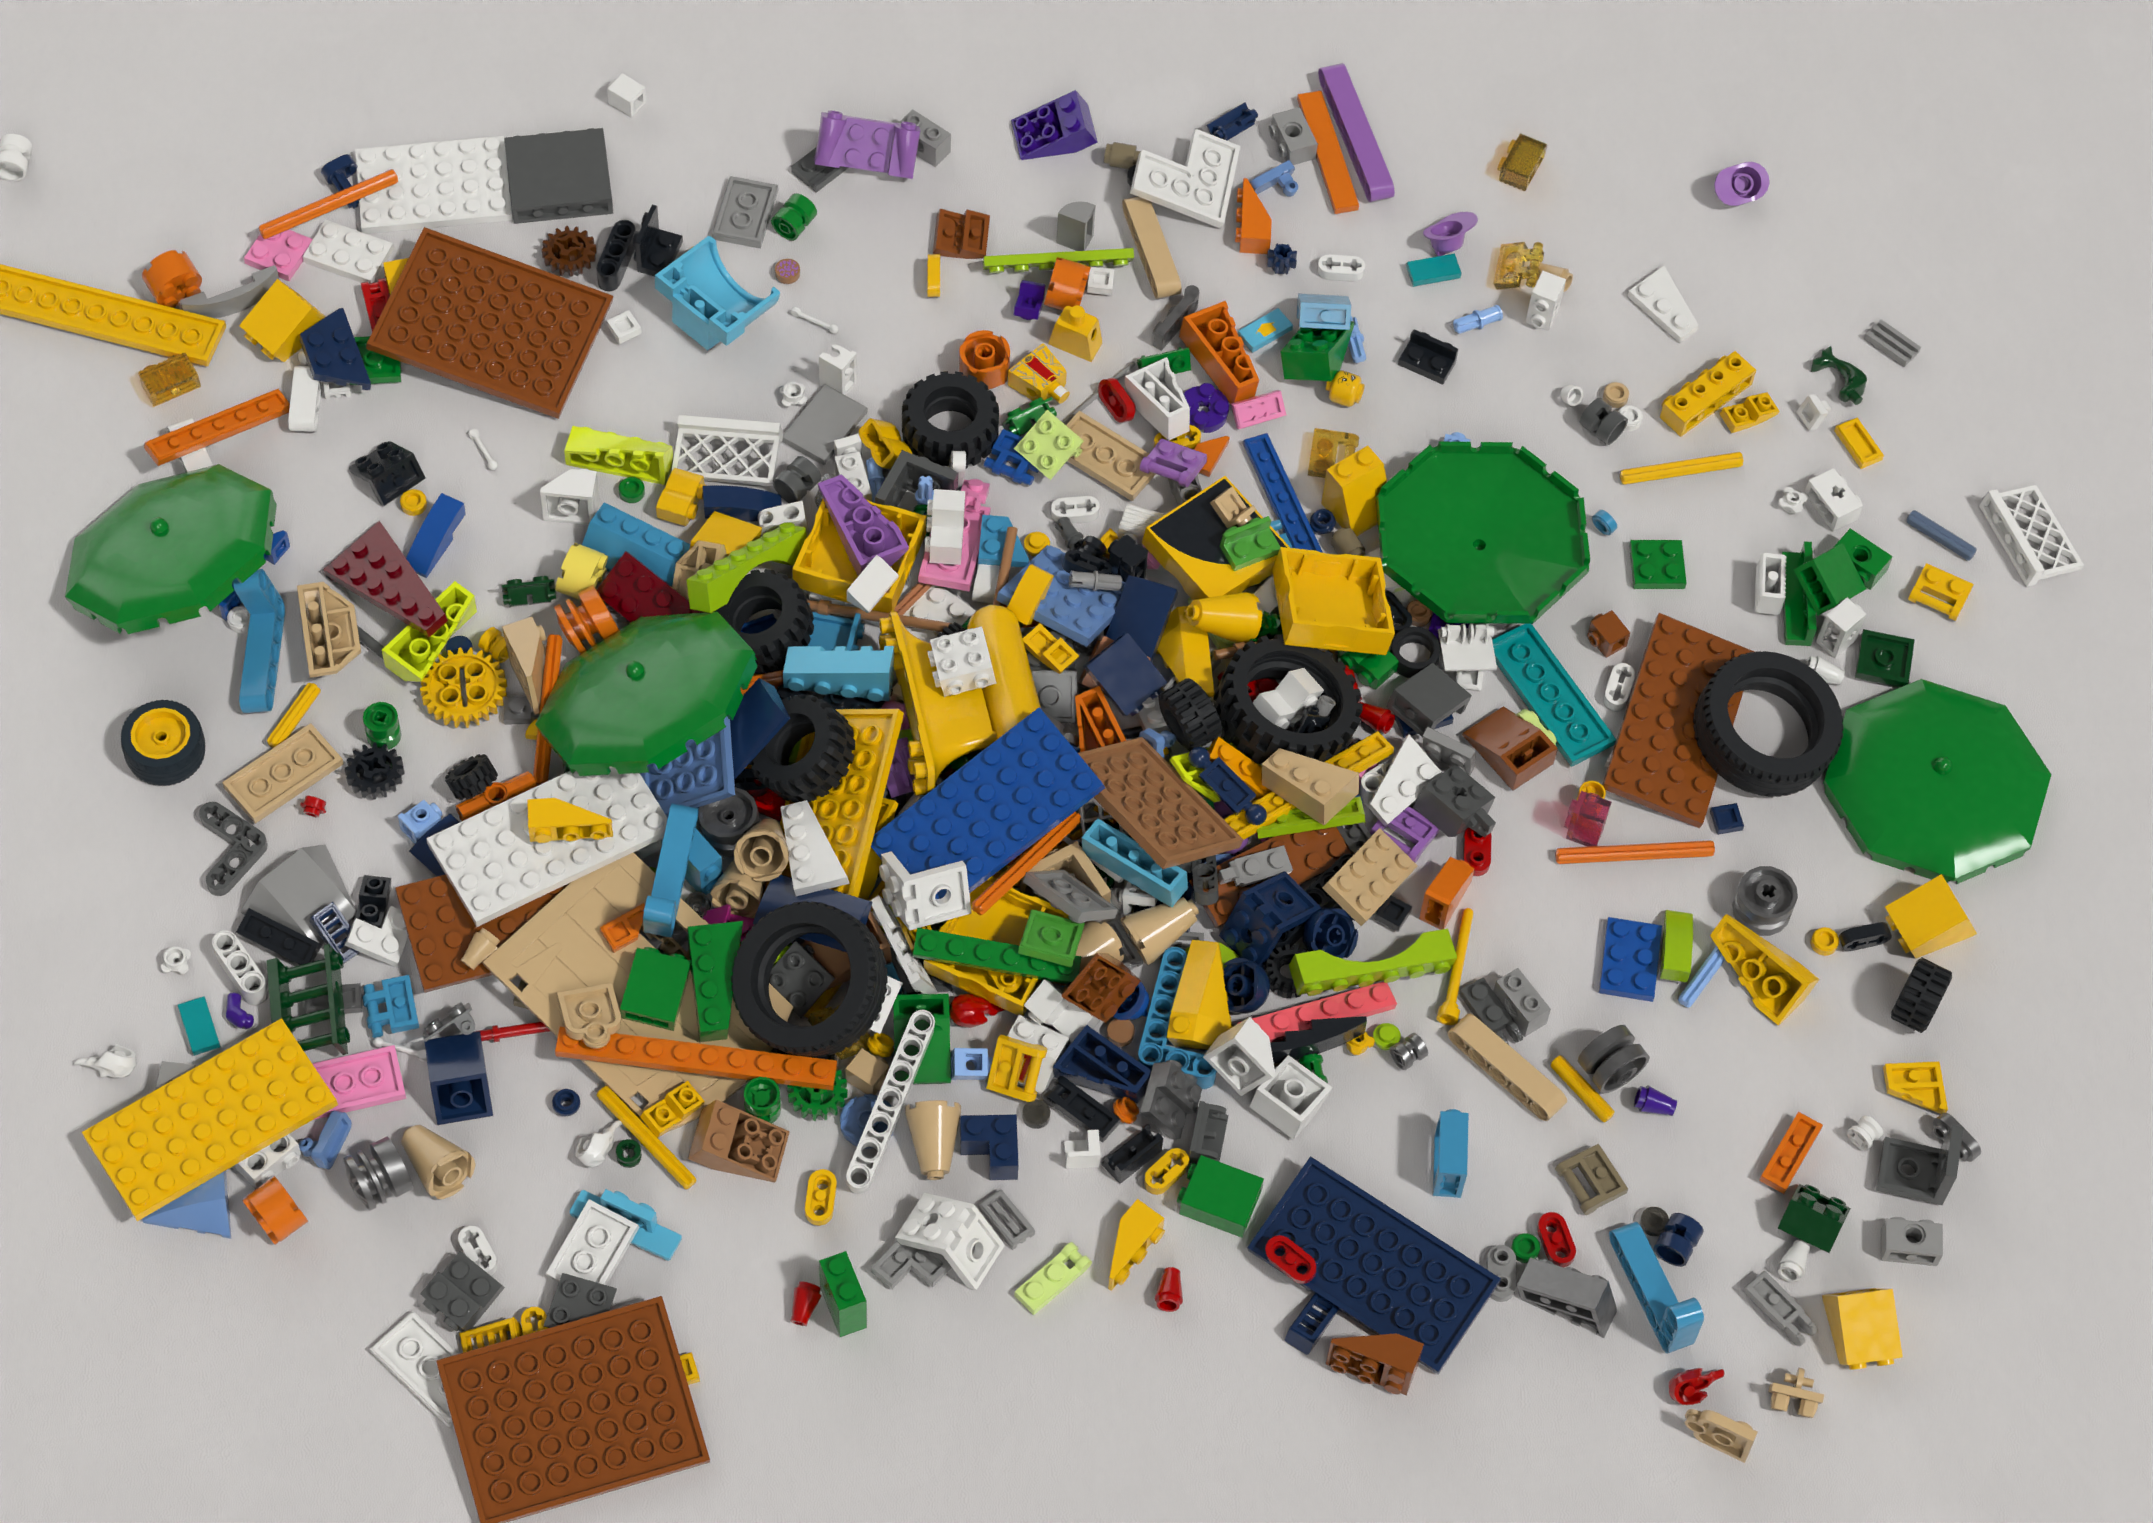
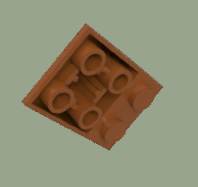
M1504 706L1462 734L1512 791L1553 765L1558 749L1541 729L1515 715V713Z
M1096 953L1061 996L1106 1023L1116 1014L1126 998L1134 992L1141 980L1118 959L1108 953Z
M1397 1333L1333 1338L1330 1343L1326 1365H1329L1332 1370L1338 1373L1345 1374L1347 1372L1357 1376L1364 1383H1375L1383 1386L1385 1390L1392 1394L1398 1395L1401 1393L1407 1396L1424 1344Z

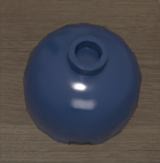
M1330 907L1315 912L1304 924L1302 933L1303 942L1308 952L1322 950L1342 959L1348 958L1353 953L1358 941V929H1355L1353 923L1355 920L1342 909Z
M1234 958L1224 964L1226 967L1224 968L1223 977L1228 996L1229 1011L1248 1014L1258 1010L1266 1002L1270 992V981L1265 970L1257 963L1245 958Z

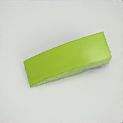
M1665 910L1660 979L1688 982L1692 963L1693 914Z

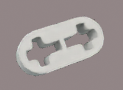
M1324 255L1319 259L1317 272L1321 278L1326 280L1358 281L1364 276L1365 262L1357 256ZM1326 265H1331V269H1327ZM1351 267H1356V271H1352Z
M952 451L948 467L958 472V488H962L966 469V452Z
M1092 496L1058 498L1051 505V517L1058 524H1060L1058 520L1063 517H1068L1072 524L1092 522L1099 516L1100 504ZM1085 506H1090L1091 512H1087ZM1064 508L1066 513L1061 514L1059 509Z
M1626 663L1614 666L1607 684L1603 702L1611 711L1624 709L1630 695L1635 671L1632 666ZM1621 673L1626 674L1623 683L1618 682ZM1615 691L1620 692L1618 701L1612 700Z
M476 1226L463 1228L458 1235V1242L462 1253L492 1276L497 1270V1260L485 1235ZM468 1236H472L473 1239L476 1238L477 1248L474 1249L471 1243L467 1242ZM482 1255L486 1262L489 1261L487 1268L480 1265L478 1256Z

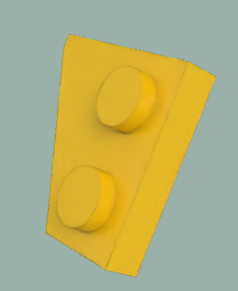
M1939 1061L1889 1063L1884 1065L1883 1072L1887 1094L1939 1114L1947 1113L1948 1106Z

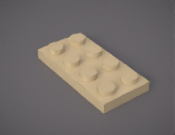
M1078 411L1066 425L1084 440L1080 446L1082 449L1080 456L1077 458L1072 456L1068 462L1127 499L1133 501L1156 475L1152 472L1147 474L1140 471L1141 461L1149 455L1148 452L1083 412Z
M310 723L222 783L224 789L256 824L344 763L341 756Z
M1379 828L1322 888L1362 926L1418 865Z

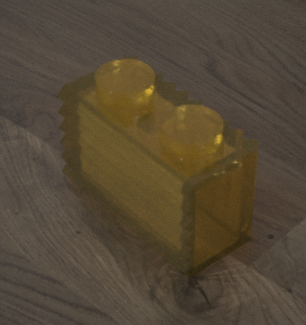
M1521 133L1517 140L1512 139L1507 150L1508 156L1501 158L1497 168L1500 171L1499 181L1526 191L1545 157L1547 144Z
M186 353L170 356L166 361L159 362L158 365H149L138 373L142 388L153 407L201 387L199 376Z

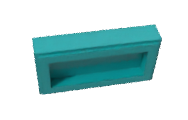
M1455 253L1409 261L1406 265L1413 287L1459 279L1462 274Z
M205 996L178 1004L193 1055L220 1048L221 1046Z

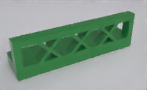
M1804 541L1800 553L1782 552V555L1787 557L1785 573L1786 597L1783 603L1785 645L1811 646L1817 630L1816 612L1793 570L1813 559L1812 542Z

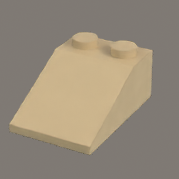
M529 617L502 626L511 667L536 715L540 713L546 644H543L542 641L546 640V636L542 626H537L533 617Z

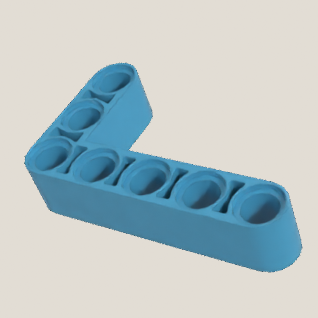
M258 569L243 583H240L237 578L233 580L236 594L250 613L239 695L240 708L243 713L267 712L273 708L285 618V605L282 597L265 571Z
M671 803L651 896H647L644 908L643 927L645 933L672 938L699 808Z
M1171 947L1163 954L1137 1061L1151 1071L1154 1063H1162L1167 1060L1177 1061L1183 1066L1181 1070L1185 1074H1191L1197 1078L1196 1084L1202 1089H1208L1214 1085L1217 1071L1203 1058L1205 1054L1167 1046L1168 1039L1166 1037L1171 1010L1187 958V954L1183 949ZM1170 962H1177V963H1179L1180 965H1179V966H1172V965H1170L1169 963H1170ZM1163 986H1172L1174 989L1166 990ZM1164 1009L1168 1013L1160 1014L1157 1010ZM1158 1033L1162 1037L1154 1038L1151 1034ZM1152 1057L1156 1061L1147 1062L1144 1060V1058ZM1207 1070L1210 1072V1074L1203 1075L1200 1074L1198 1071Z
M1638 1222L1609 1231L1611 1245L1662 1349L1668 1354L1693 1345L1704 1322L1703 1310L1698 1300L1693 1297L1678 1302Z

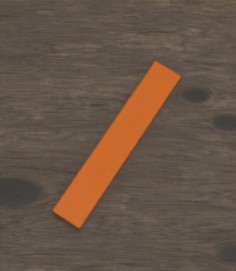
M1322 91L1298 94L1297 101L1318 143L1316 159L1334 214L1359 210V203Z
M275 389L145 442L144 449L157 466H160L289 413L290 403L279 389Z

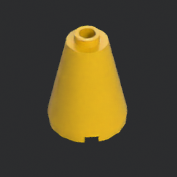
M1247 592L1196 599L1190 603L1186 610V617L1192 626L1234 643H1247L1250 639H1255L1262 624V610H1258L1256 602L1260 603V601L1254 594Z

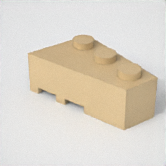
M1279 748L1262 763V785L1322 825H1325L1359 794V773Z

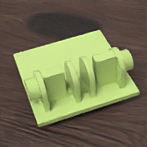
M1046 410L1014 449L1051 480L1070 457L1074 456L1077 458L1082 453L1080 446L1084 440L1050 411Z

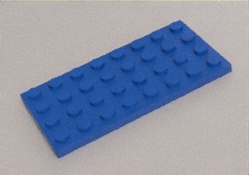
M1039 707L874 834L871 848L881 860V854L892 851L910 875L963 861L966 864L969 893H971L1105 789V786ZM947 889L939 890L935 899L943 898L947 893Z

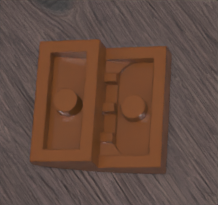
M939 209L936 219L933 254L963 259H979L986 256L990 215L966 209L964 215Z

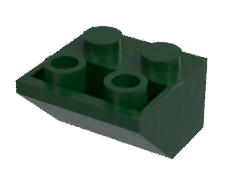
M1799 1184L1788 1204L1778 1229L1830 1253L1851 1208L1847 1207L1846 1203L1839 1198H1828L1820 1194V1191L1814 1186Z

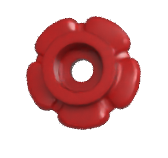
M305 796L304 802L300 803V806L304 808L303 813L306 815L319 817L320 813H326V801L320 798Z

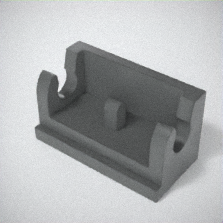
M1204 1101L1199 1102L1189 1151V1163L1197 1164L1201 1155L1220 1162L1229 1116L1226 1115L1227 1109L1225 1107L1208 1104Z

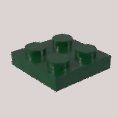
M1863 629L1855 678L1897 687L1909 684L1915 639Z

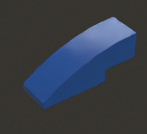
M441 493L432 506L406 558L418 575L427 578L453 541V532L466 515L463 502Z

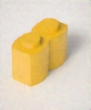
M869 418L859 429L861 441L866 447L871 449L874 461L882 468L891 469L902 450L912 454L909 446L901 441V436L896 426L890 422Z
M674 468L657 502V518L687 526L690 519L694 520L698 511L697 504L699 500H703V486H707L704 484V476Z

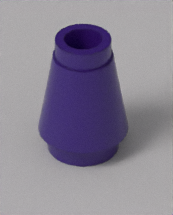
M1649 1085L1646 1087L1640 1086L1634 1099V1107L1639 1108L1640 1112L1673 1116L1677 1106V1100Z

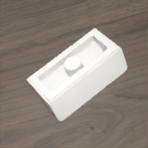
M876 555L848 588L847 601L869 614L898 579L899 575L881 557Z

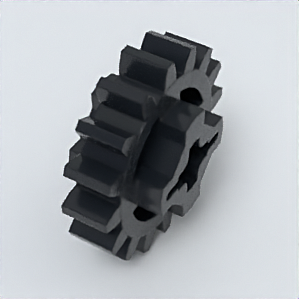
M374 742L372 748L369 749L364 744L362 745V752L354 750V758H347L348 766L345 767L348 786L352 785L354 793L361 790L362 798H365L368 793L372 794L373 799H376L379 793L387 797V790L395 792L397 791L395 783L402 784L403 782L401 775H404L405 771L402 757L397 756L396 749L388 751L387 744L378 748L377 743ZM386 762H389L393 768L390 769V766L386 764ZM357 773L360 774V777H362L363 780H361V779L357 776Z

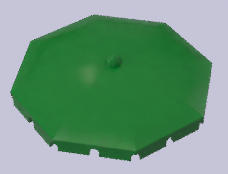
M1439 441L1436 447L1429 445L1409 463L1406 471L1400 470L1381 487L1380 493L1376 496L1380 558L1383 572L1446 623L1533 624L1589 573L1590 551L1588 533H1585L1587 523L1584 497L1580 498L1578 494L1579 489L1556 471L1549 474L1546 470L1547 464L1524 446L1521 449H1517L1512 446L1513 442H1481L1479 447L1473 448L1471 447V442Z
M220 464L138 484L74 539L65 598L76 611L93 620L97 618L100 624L119 634L122 628L126 630L127 634L160 627L159 618H165L169 624L201 617L199 613L200 608L206 606L209 611H212L234 591L232 582L235 578L240 583L245 582L266 563L264 554L271 555L273 541L271 527L275 524L277 507L272 490Z
M718 612L640 617L565 663L535 725L572 774L577 771L579 776L609 775L611 772L609 767H614L619 774L649 773L647 765L654 763L660 769L686 753L688 750L685 744L688 740L693 739L696 745L726 728L724 719L726 717L730 720L734 719L743 699L741 688L742 690L748 688L757 668L755 662L757 659L753 649Z
M1920 679L1846 710L1842 722L1844 730L1841 746L1828 766L1823 782L1825 785L1824 793L1841 819L1846 818L1848 823L1846 828L1862 853L1867 852L1872 855V861L1903 871L1905 867H1912L1915 869V875L1931 880L1942 874L1947 883L1948 881H1956V884H1959L1985 873L1987 868L1992 865L1994 868H1997L2023 857L2024 853L2030 850L2052 774L2006 705Z

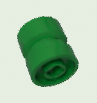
M794 193L785 202L783 208H780L773 216L771 224L775 231L783 238L794 241L805 230V226H808L816 217L817 209L807 197Z
M377 702L366 708L363 713V723L370 746L372 747L374 742L377 743L378 748L387 744L388 750L397 746L401 740V729L398 714L393 705L387 702Z
M758 1077L747 1083L744 1088V1108L746 1113L771 1124L778 1119L781 1112L780 1090L774 1080L768 1077Z

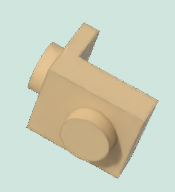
M1233 486L1226 489L1210 502L1227 528L1236 524L1238 527L1245 525L1252 519L1250 514L1257 510L1254 505L1247 508Z

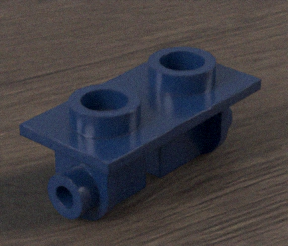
M1246 102L1206 126L1211 135L1228 141L1253 126L1258 113L1255 109H1248Z

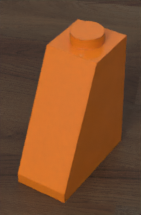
M1450 857L1426 890L1419 919L1440 930L1445 929L1472 881L1475 868L1463 860Z

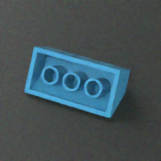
M605 502L590 521L582 542L583 546L608 556L605 566L607 572L613 569L624 552L627 551L670 586H673L676 562L690 548L689 543Z

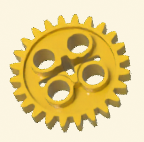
M460 647L455 655L451 650H448L447 658L440 654L438 655L439 663H433L431 670L429 669L421 682L420 693L423 705L427 706L428 714L434 713L436 721L443 717L444 725H448L452 720L454 721L455 728H458L460 722H464L466 728H469L470 721H474L478 726L480 725L479 718L483 717L489 721V712L493 714L498 713L497 706L504 705L502 697H507V680L505 679L504 669H500L499 661L493 663L491 654L484 658L483 650H480L475 655L471 647L467 653H463ZM461 668L465 669L467 707H463L460 679ZM475 673H480L479 676H471ZM448 676H454L451 679H445ZM476 696H482L480 699H473ZM449 699H456L453 702H447Z

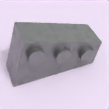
M1530 1258L1517 1284L1522 1301L1555 1315L1556 1311H1559L1573 1318L1571 1323L1580 1327L1582 1322L1597 1329L1596 1335L1605 1338L1617 1312L1609 1281L1599 1275L1590 1276L1583 1274L1572 1267L1563 1268L1554 1265L1546 1259L1537 1260Z

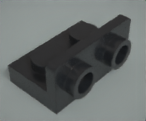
M1413 329L1410 341L1398 360V365L1443 385L1456 364L1458 348L1448 342H1442L1433 338L1425 332Z

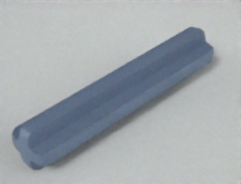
M1916 510L1909 514L1906 522L1968 561L1974 557L1977 549L1973 545Z

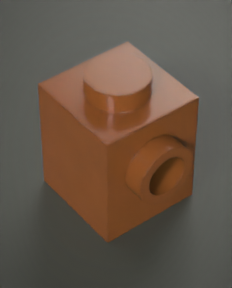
M1611 610L1604 615L1602 613L1598 614L1591 620L1587 636L1590 643L1597 647L1607 658L1627 647L1631 632Z

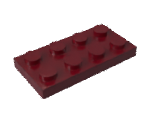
M627 551L624 552L597 589L602 600L631 623L640 617L704 613L690 609L687 598Z

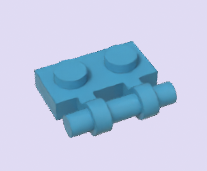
M409 975L382 980L383 990L375 991L373 984H367L363 987V1005L367 1007L368 1017L366 1021L368 1028L371 1029L372 1037L383 1036L382 1027L390 1024L392 1033L419 1028ZM386 1002L388 1012L379 1013L378 1005Z

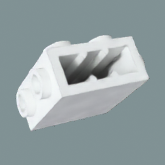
M982 627L930 639L932 650L927 652L931 667H937V671L932 672L936 688L942 687L944 697L997 684Z

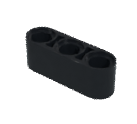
M620 220L614 224L596 268L599 287L604 291H614L620 286L634 253L635 246H633L632 242L636 230L635 225L629 220Z

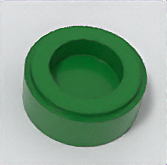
M627 477L620 482L619 496L624 502L637 503L643 499L645 487L642 480L636 477Z
M1523 1233L1514 1238L1511 1249L1514 1251L1517 1261L1528 1263L1530 1258L1536 1259L1538 1257L1540 1243L1535 1236Z

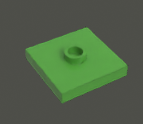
M1031 909L1018 953L1072 967L1085 923H1076L1067 918Z

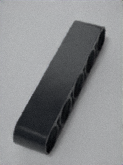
M1349 853L1341 856L1305 890L1322 909L1333 908L1337 904L1322 887L1354 854ZM1306 921L1282 933L1280 937L1282 941L1277 942L1273 952L1275 953L1278 947L1284 950L1285 945H1290L1291 948L1303 936L1302 933Z

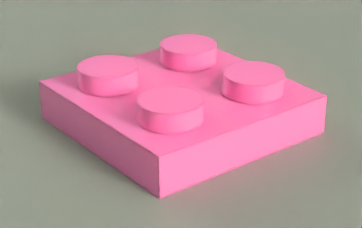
M289 229L267 239H263L260 234L245 255V264L259 270L275 265L279 278L290 281L302 264L303 255L313 239Z

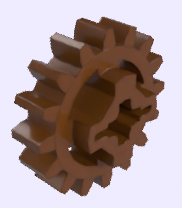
M565 226V231L561 232L560 229L556 228L555 235L547 234L548 240H543V248L541 250L545 266L550 265L551 272H555L558 269L560 276H563L565 272H569L570 277H572L574 271L583 274L582 268L590 269V262L596 261V244H594L593 236L588 237L586 230L580 233L577 226L573 231L568 226Z

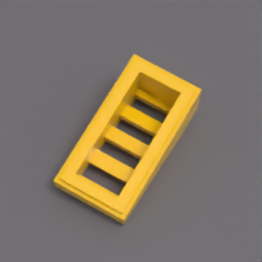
M512 1317L461 1332L459 1334L462 1351L464 1353L473 1350L472 1338H476L477 1347L482 1348L485 1347L483 1336L488 1337L489 1345L497 1343L495 1334L498 1333L501 1342L508 1340V1331H510L512 1339L523 1336L521 1324Z

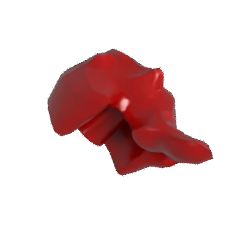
M973 994L959 995L953 999L949 1006V1015L953 1022L967 1028L986 1023L988 1019L984 1014L994 1016L998 1012L1005 1011V1009Z
M1703 1368L1679 1372L1669 1381V1394L1675 1402L1682 1405L1701 1403L1708 1395L1706 1391L1700 1390L1707 1388L1715 1380L1724 1377V1370L1711 1371L1702 1375Z

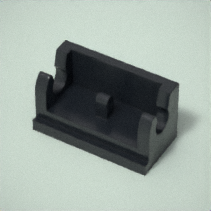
M1149 1124L1142 1127L1141 1132L1112 1155L1108 1154L1104 1157L1101 1165L1119 1184L1162 1151L1163 1137L1159 1133L1153 1136L1150 1132L1151 1127Z

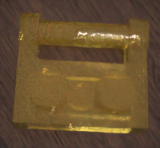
M1315 428L1307 476L1325 478L1326 469L1335 465L1338 444H1344L1345 459L1355 453V448L1359 445V436L1353 433Z

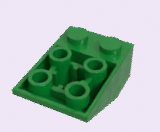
M1350 321V330L1300 327L1280 351L1284 379L1332 381L1336 373L1341 369L1354 328V321Z
M949 994L897 995L893 1004L894 1056L912 1014L918 1010H927L934 1017L935 1028L913 1084L951 1083ZM918 1020L914 1026L916 1029L923 1031L928 1029L930 1024L925 1020ZM909 1045L905 1047L904 1052L909 1056H915L919 1053V1049L915 1045ZM905 1071L895 1072V1079L902 1082L909 1077Z

